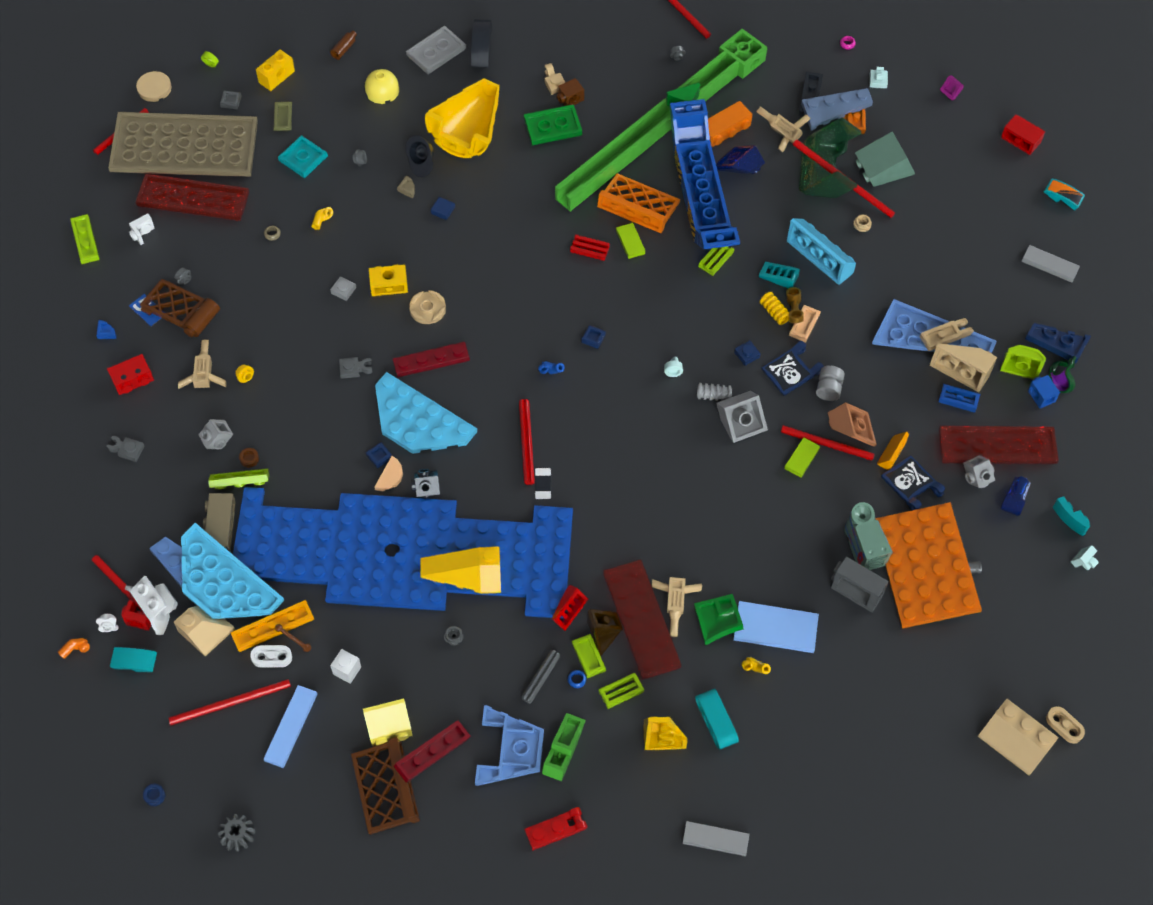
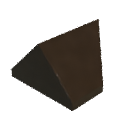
M588 610L587 623L600 656H602L623 628L617 612Z

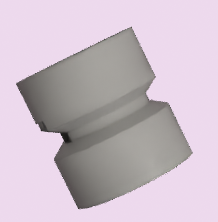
M824 366L821 368L820 381L816 390L819 398L827 401H835L840 398L841 385L845 375L841 368L836 366Z

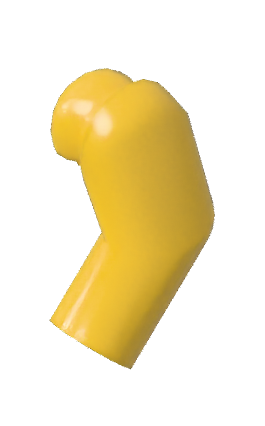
M326 207L318 210L315 213L311 227L319 230L322 222L332 217L333 209Z
M748 657L742 662V667L746 671L752 669L763 674H768L771 671L769 664L762 663L752 657Z

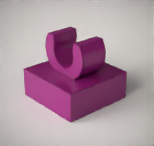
M948 76L940 91L951 100H955L964 88V85L955 77Z

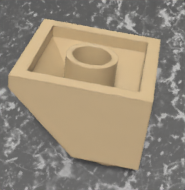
M198 606L188 608L174 621L178 632L204 656H207L235 630L225 618L212 619Z

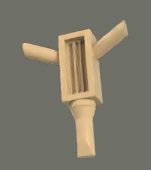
M762 107L757 110L758 114L769 121L771 128L783 136L778 147L782 153L789 141L794 143L796 139L798 140L803 133L799 128L811 119L805 114L795 124H792L781 115H772Z
M201 340L200 354L195 356L194 372L178 382V389L193 382L194 388L210 387V381L224 387L227 386L226 380L211 374L212 361L210 355H208L209 340Z
M670 577L669 584L652 579L653 588L668 592L667 613H669L671 619L670 637H678V622L684 611V595L701 591L702 583L685 586L686 578Z

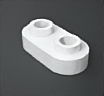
M260 645L252 650L251 660L257 667H286L292 661V653L284 645ZM265 656V659L259 660V657ZM280 656H286L284 660H279Z

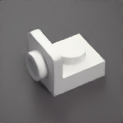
M149 214L129 223L131 228L129 234L140 245L144 244L141 236L155 229Z

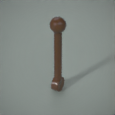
M281 624L275 626L277 632H282L303 647L304 652L311 650L310 644L301 642L284 630Z

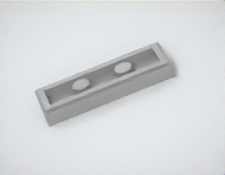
M1029 245L1022 259V262L1071 283L1080 268L1077 264Z
M687 821L683 844L746 856L750 834Z

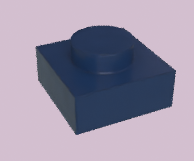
M751 341L735 348L734 351L744 366L760 358L761 355Z

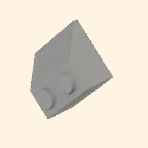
M748 391L716 403L721 422L733 443L768 430L758 394Z

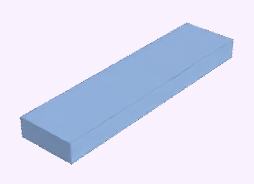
M297 686L264 757L265 762L284 768L317 697L316 691Z

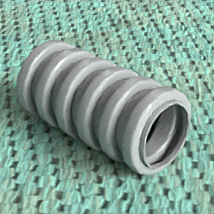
M702 383L698 384V399L704 398L706 400L709 398V400L715 399V401H718V399H721L723 401L732 396L731 385L725 387V385L720 386L719 384L716 386L714 384L708 385V383H705V385H702Z

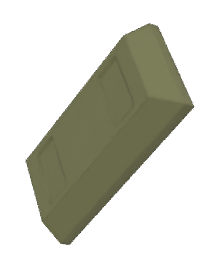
M275 102L274 131H290L292 102Z

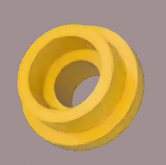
M249 365L239 366L235 373L237 380L241 383L250 381L253 377L254 369Z

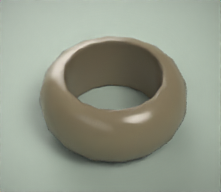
M268 226L264 230L265 238L270 241L277 240L280 237V229L276 226ZM270 231L277 232L275 235H268Z

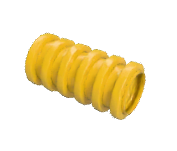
M768 292L762 296L760 304L767 309V312L774 317V320L779 325L785 324L789 320L787 308H784V305L781 304L780 300H777L778 298L774 296L773 292Z

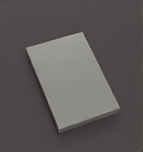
M444 25L408 49L406 55L424 72L430 74L467 49L461 39Z

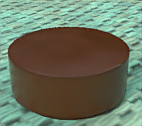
M245 448L240 452L239 460L244 467L251 468L258 464L259 455L255 449Z

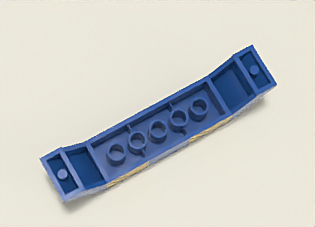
M705 99L670 103L674 159L694 243L702 249L740 245L737 227H732L710 143L708 111Z

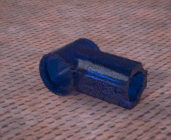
M1022 476L1014 478L1010 491L1007 493L1002 504V510L1020 516L1031 484L1027 478Z

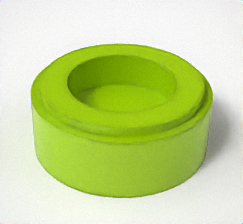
M205 51L201 56L202 61L209 67H216L219 62L217 57L208 51Z

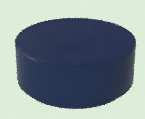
M150 784L143 791V799L150 806H158L165 799V791L159 784Z

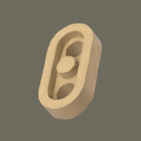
M1053 707L1047 713V723L1067 742L1074 744L1082 740L1085 735L1084 727L1064 708ZM1053 717H1058L1060 721H1055ZM1069 731H1073L1076 736L1070 735Z

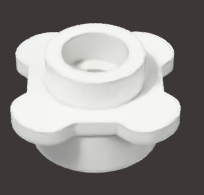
M112 614L101 615L100 618L96 619V623L99 624L98 630L101 632L117 631L119 626L116 625V617Z

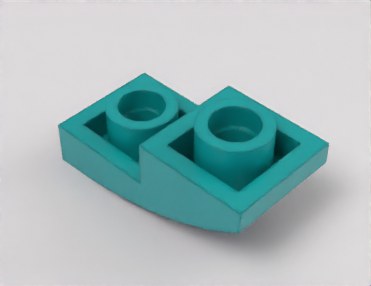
M1064 496L1058 498L1053 506L1057 515L1073 531L1081 536L1085 535L1090 528L1089 519L1083 515L1081 510L1073 512L1071 503L1067 502Z
M114 647L110 667L113 669H131L135 672H153L157 652L136 648Z

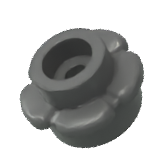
M675 46L670 49V58L675 61L683 59V56L686 54L682 46Z
M357 149L353 153L354 163H357L358 166L367 163V155L364 150Z
M185 268L179 269L174 277L177 283L187 284L192 277L191 271Z
M451 626L445 631L444 640L452 646L458 645L464 639L462 630L456 626Z

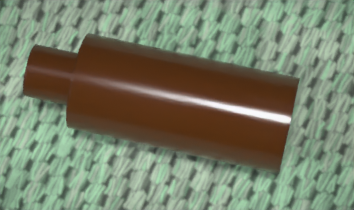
M355 31L347 32L330 51L332 57L339 60L356 41L357 33Z

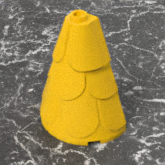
M484 78L430 109L425 114V124L428 133H432L434 136V142L446 152L460 158H472L484 153L492 140L495 113L498 107L499 85Z

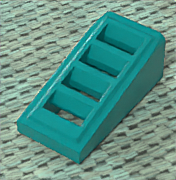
M765 262L759 278L789 289L794 287L800 269ZM767 269H771L769 274L766 273Z

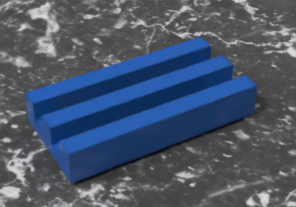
M943 384L938 402L975 413L980 394Z

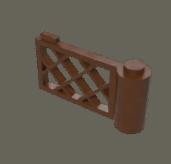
M164 279L159 281L140 304L142 312L148 315L153 313L183 328L189 337H198L220 310L219 305L212 299H203ZM163 286L169 288V292L160 294L159 291ZM182 294L184 296L183 299L174 301V295ZM161 298H171V302L161 304ZM158 299V305H148L151 301ZM188 302H198L195 306L188 308ZM185 303V309L175 310V305ZM172 306L173 312H162L163 308ZM186 313L187 316L183 321L177 319V315Z

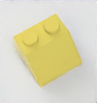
M404 699L363 709L372 746L387 743L389 739L395 737L400 741H404L413 736Z

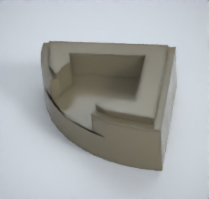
M406 175L397 187V190L413 198L415 195V185L412 179Z

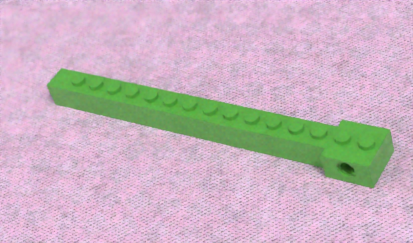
M741 29L719 47V54L716 58L678 88L699 82L700 92L697 100L705 99L706 102L737 75L743 79L766 60L767 46L744 29ZM666 98L555 186V200L571 212L672 129L670 107L666 105Z

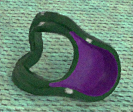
M1076 356L1069 358L1068 362H1054L1049 368V376L1061 393H1070L1075 388V380L1070 373V369L1075 366ZM1058 365L1066 367L1061 373L1055 374Z

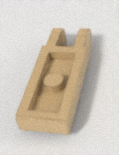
M963 318L924 331L920 334V338L927 350L931 351L936 349L938 343L949 344L970 336L974 330L971 327L959 330L968 323L967 319Z

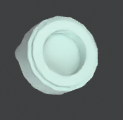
M673 357L664 365V372L669 377H677L683 373V365L678 361L677 357Z

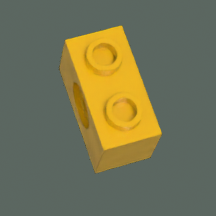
M281 49L256 69L259 83L270 91L295 72L292 57Z
M396 264L393 266L369 268L372 296L408 293L405 265Z

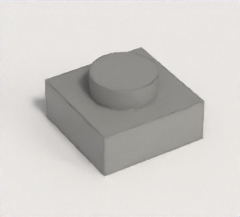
M340 276L330 291L331 294L347 301L356 289V284Z

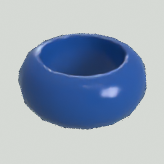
M574 670L568 675V683L571 687L581 688L585 685L587 678L584 672ZM574 675H580L583 680L577 684L571 678Z

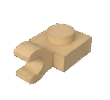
M551 63L546 64V70L544 71L547 76L545 84L552 95L558 93V86L565 83L561 73L555 74Z

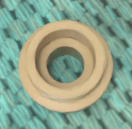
M859 215L855 218L853 224L856 230L866 232L871 228L872 222L867 215Z

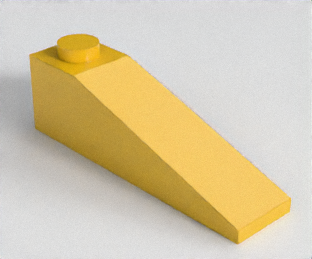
M478 547L420 558L421 578L442 584L456 585L457 588L471 589L480 594L501 593L499 547Z
M649 717L644 719L645 750L686 749L687 737L670 717Z

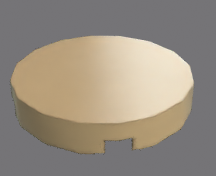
M156 71L142 75L136 85L140 97L151 102L166 98L172 88L169 77L162 72Z
M428 290V292L422 291L413 296L409 305L411 316L421 324L436 323L443 318L446 312L444 298L435 291Z

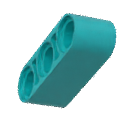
M716 689L696 695L697 706L716 747L720 750L738 743L739 739Z

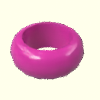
M844 36L840 40V45L843 49L850 50L855 46V39L851 36ZM849 41L852 44H845L844 42Z

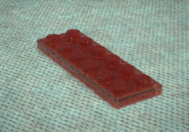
M145 174L136 199V205L241 221L249 196V189Z
M940 426L939 428L942 463H964L979 455L990 459L991 463L1057 464L1059 461L1054 427Z
M637 560L604 570V577L642 679L681 668V662L642 561Z

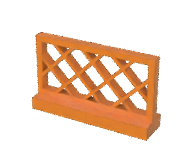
M617 173L607 188L600 192L597 207L662 233L666 222L679 205L680 199ZM621 181L625 183V185L617 186L616 182ZM638 188L641 192L634 193L632 189ZM628 190L629 194L622 195L620 191ZM611 192H617L618 196L611 194ZM648 195H655L657 198L649 199ZM644 196L645 200L637 201L636 197ZM630 198H632V199H633V202H630V201L625 200V199H630ZM669 201L673 205L665 206L664 202ZM660 203L661 207L653 208L652 204ZM648 205L650 209L644 208L642 206ZM663 211H664L665 216H664V215H661V214H659V213H657V212H663Z

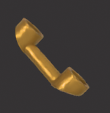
M796 287L789 288L786 291L787 302L791 305L792 310L789 312V322L801 323L804 321V313L798 307L801 302V290Z

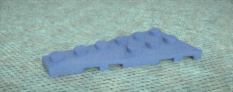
M893 299L872 344L928 351L920 338V334L949 321ZM973 332L970 336L951 342L948 345L981 348L992 353L997 341Z

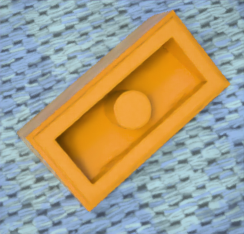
M908 432L892 437L877 462L878 466L886 470L892 468L907 442Z

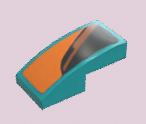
M1053 178L1050 179L1043 191L1055 202L1062 200L1073 210L1079 208L1085 197L1076 188Z

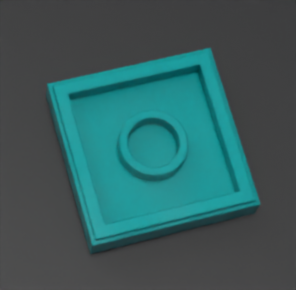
M301 135L278 156V160L305 178L328 157V154Z

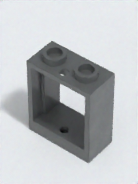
M846 556L844 561H839L834 569V574L831 578L833 581L831 588L873 613L882 599L889 581Z

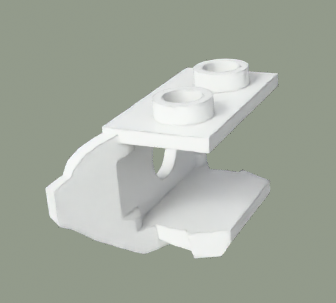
M144 576L134 587L126 585L125 590L129 591L150 620L156 635H163L170 618L169 613L176 609L178 605L164 583L156 585L154 588L147 576Z

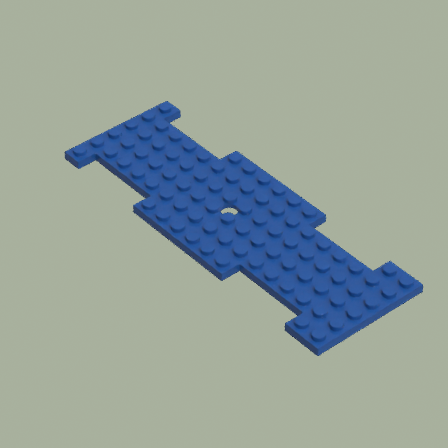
M244 487L233 555L263 581L327 585L326 603L445 611L447 593L526 598L525 616L552 618L567 589L573 508L534 505L533 523L456 518L457 501L341 493L338 510L262 506L265 494L264 488ZM390 544H395L400 548V551L393 557L387 556L384 552L385 548ZM478 547H499L501 593L480 594L471 589L457 588L456 585L442 584L421 578L420 558Z

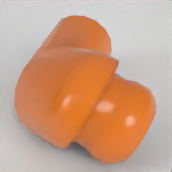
M84 638L70 639L58 651V654L66 658L73 650H80V652L85 653L90 649V645Z

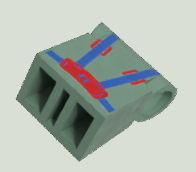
M865 502L856 504L844 526V532L849 538L848 542L855 562L869 570L883 567L888 562L893 551L879 521L875 519L873 507Z

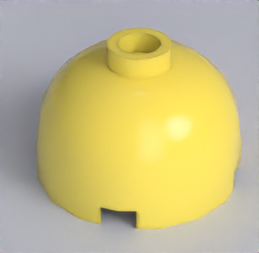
M377 69L371 72L365 81V91L368 99L378 104H385V101L389 100L390 102L393 101L399 94L396 76L386 69Z

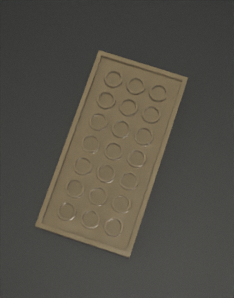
M118 112L108 167L109 171L251 177L258 119L252 116Z

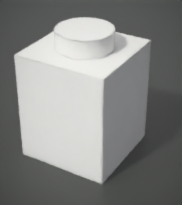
M343 649L340 650L330 665L333 675L350 684L361 668L359 658Z

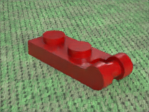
M580 807L573 808L566 813L526 828L525 833L532 851L585 830L588 826L586 821L582 820ZM573 819L575 825L569 826L567 821Z

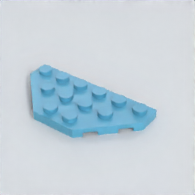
M388 372L375 385L382 435L412 454L420 453L421 450L447 449L448 446L458 445V447L466 446L477 433L476 427Z
M196 523L181 537L182 592L212 619L271 615L284 601L282 596Z

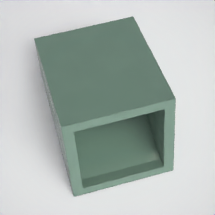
M893 131L855 152L858 157L855 161L859 169L864 168L865 172L862 174L867 183L871 181L873 187L915 174Z

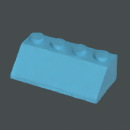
M796 218L790 221L787 242L834 282L840 285L854 273L856 266L854 259L846 255L839 246L829 241L824 234L817 231L811 223L804 219Z

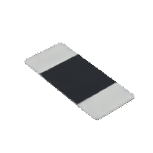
M550 468L535 469L536 499H551Z

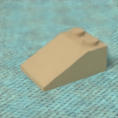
M938 343L930 366L980 392L990 377L997 357L981 348Z

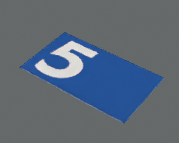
M143 294L130 304L129 307L152 326L161 317L153 313L148 315L141 311L140 304L147 297ZM151 301L148 305L154 306L156 304Z

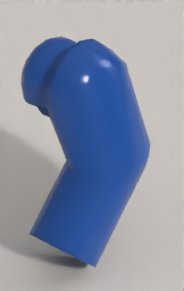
M548 361L542 362L538 367L541 374H546L547 372L549 374L561 373L565 369L562 363L555 364Z

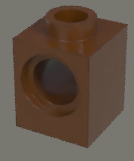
M574 78L558 86L557 99L564 106L576 105L584 101V88Z

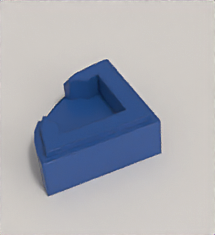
M98 320L97 338L116 339L114 328L106 321Z

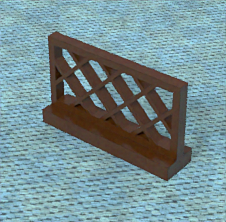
M397 737L389 739L387 743L351 754L369 834L408 822L413 824L420 821L411 780L406 783L393 767L396 762L405 757L402 742ZM388 749L389 756L385 762L377 759L380 751ZM367 756L371 759L364 769L359 766L357 758ZM374 761L383 765L378 775L369 771ZM387 767L394 772L390 782L381 778ZM367 774L375 777L370 788L363 785V780ZM379 780L387 784L382 795L373 791ZM391 787L398 790V796L394 802L386 798ZM371 793L380 797L374 808L367 804ZM383 800L392 804L386 815L378 811ZM398 807L402 809L404 818L394 820L390 816L394 809ZM375 814L383 816L382 823L379 826L373 827L372 819Z

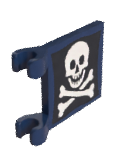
M803 341L798 342L792 349L762 367L763 372L783 396L813 377L819 376L821 368L824 367L821 362H818L809 370L798 355L806 351V344Z
M909 456L881 475L888 485L907 503L911 511L920 509L922 504L915 497L928 488H931L937 497L944 495L945 487L937 482L912 456Z

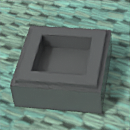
M224 90L220 102L221 108L238 110L242 97L241 92Z

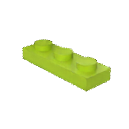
M259 469L212 474L208 480L209 488L224 489L226 486L232 485L234 487H243L250 483L262 485L268 482L269 470Z

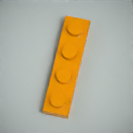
M304 600L231 632L238 651L242 652L283 634L275 630L277 624H281L284 630L289 631L314 620L307 601Z

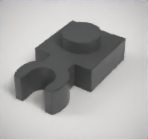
M358 357L339 359L341 379L360 377L359 372L365 374L373 373L372 367H365L372 364L371 358H365L360 362Z
M116 436L111 437L116 445H107L110 452H118L119 457L137 462L145 447L143 442L127 437L122 442Z

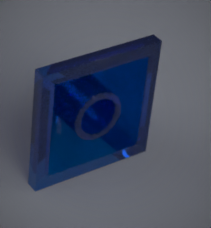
M756 145L734 147L716 163L718 171L755 174L760 171V167L765 164V161Z

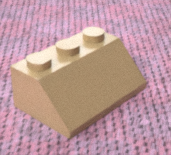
M1008 699L1004 701L978 736L1029 776L1059 738Z

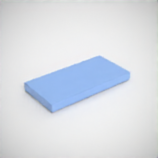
M739 601L738 611L744 630L734 633L735 641L814 653L819 614Z

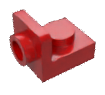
M129 600L127 606L123 607L121 614L125 624L149 631L151 627L150 620L144 612L136 611L137 607L134 601Z

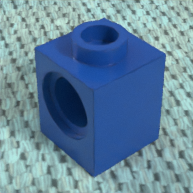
M1049 375L1042 378L1036 377L1031 381L1028 389L1029 394L1039 409L1056 402L1060 391Z

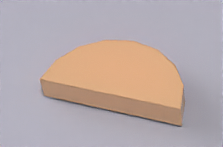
M391 456L375 485V490L383 492L397 487L401 482L403 472L402 465L398 459Z

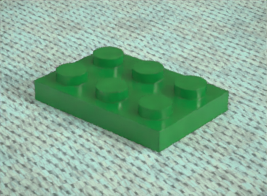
M574 105L524 114V121L532 145L582 136V128Z

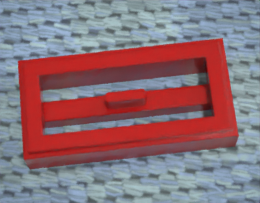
M575 235L570 252L605 261L610 243Z

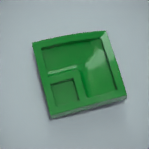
M733 594L694 603L705 645L728 634L744 630Z

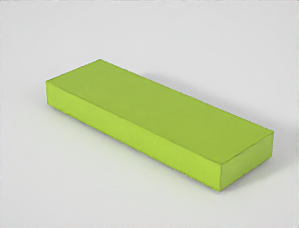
M88 214L70 218L81 263L85 264L100 260Z

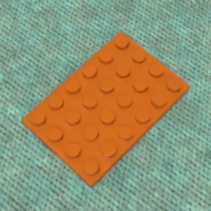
M951 502L875 518L879 521L893 551L885 567L902 629L982 611Z

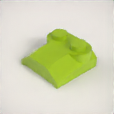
M1017 345L1009 348L1005 353L1000 371L1035 379L1039 377L1046 357L1038 349Z

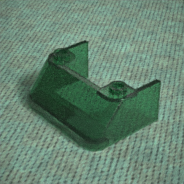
M841 117L809 135L803 144L836 168L837 157L847 151L848 141L861 134V130ZM802 152L799 190L805 195L837 198L857 187L855 182L841 172L836 171L831 174Z

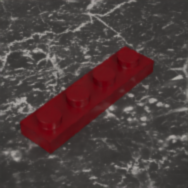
M465 342L393 358L397 378L470 361Z
M457 720L396 762L393 767L407 783L466 742L471 736Z

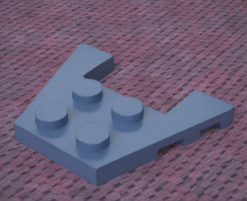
M484 705L482 726L503 727L499 766L477 765L475 785L479 786L540 772L544 729L521 719L517 720L502 711L498 712L492 709V707Z

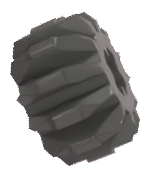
M234 814L233 820L226 817L227 824H220L222 831L218 832V836L222 838L220 843L227 845L226 848L229 851L235 847V850L239 852L242 845L247 849L248 845L246 842H253L254 840L251 836L255 834V829L252 828V821H247L245 815L239 819L238 815ZM238 830V832L240 833L237 836L234 834V831Z

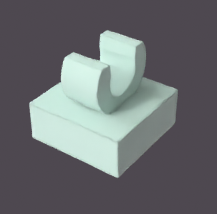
M884 67L870 70V87L887 88L888 71H883Z
M1092 545L1083 548L1070 562L1074 567L1083 565L1086 570H1089L1091 567L1094 568L1098 561L1092 556L1097 550Z

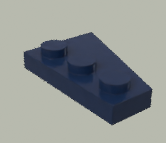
M1034 323L1025 339L1067 360L1072 356H1076V364L1091 336L1086 334L1084 337L1075 335V332L1072 331L1065 333L1058 331L1054 327Z

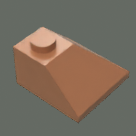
M846 402L828 412L829 424L833 430L873 447L877 445L868 412Z

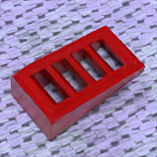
M569 585L560 600L552 620L561 629L566 631L588 601V598L578 588ZM561 616L565 618L563 622L560 620Z

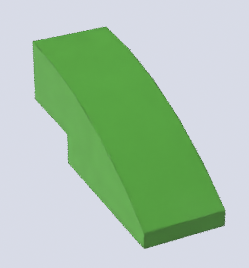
M566 713L544 762L543 775L562 781L586 720Z

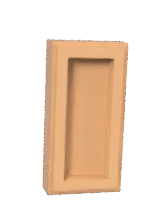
M803 305L801 311L804 313V321L794 323L789 336L806 343L821 311Z

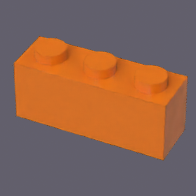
M741 101L708 118L711 147L720 145L727 138L735 136L736 133L747 129L751 125L752 113Z

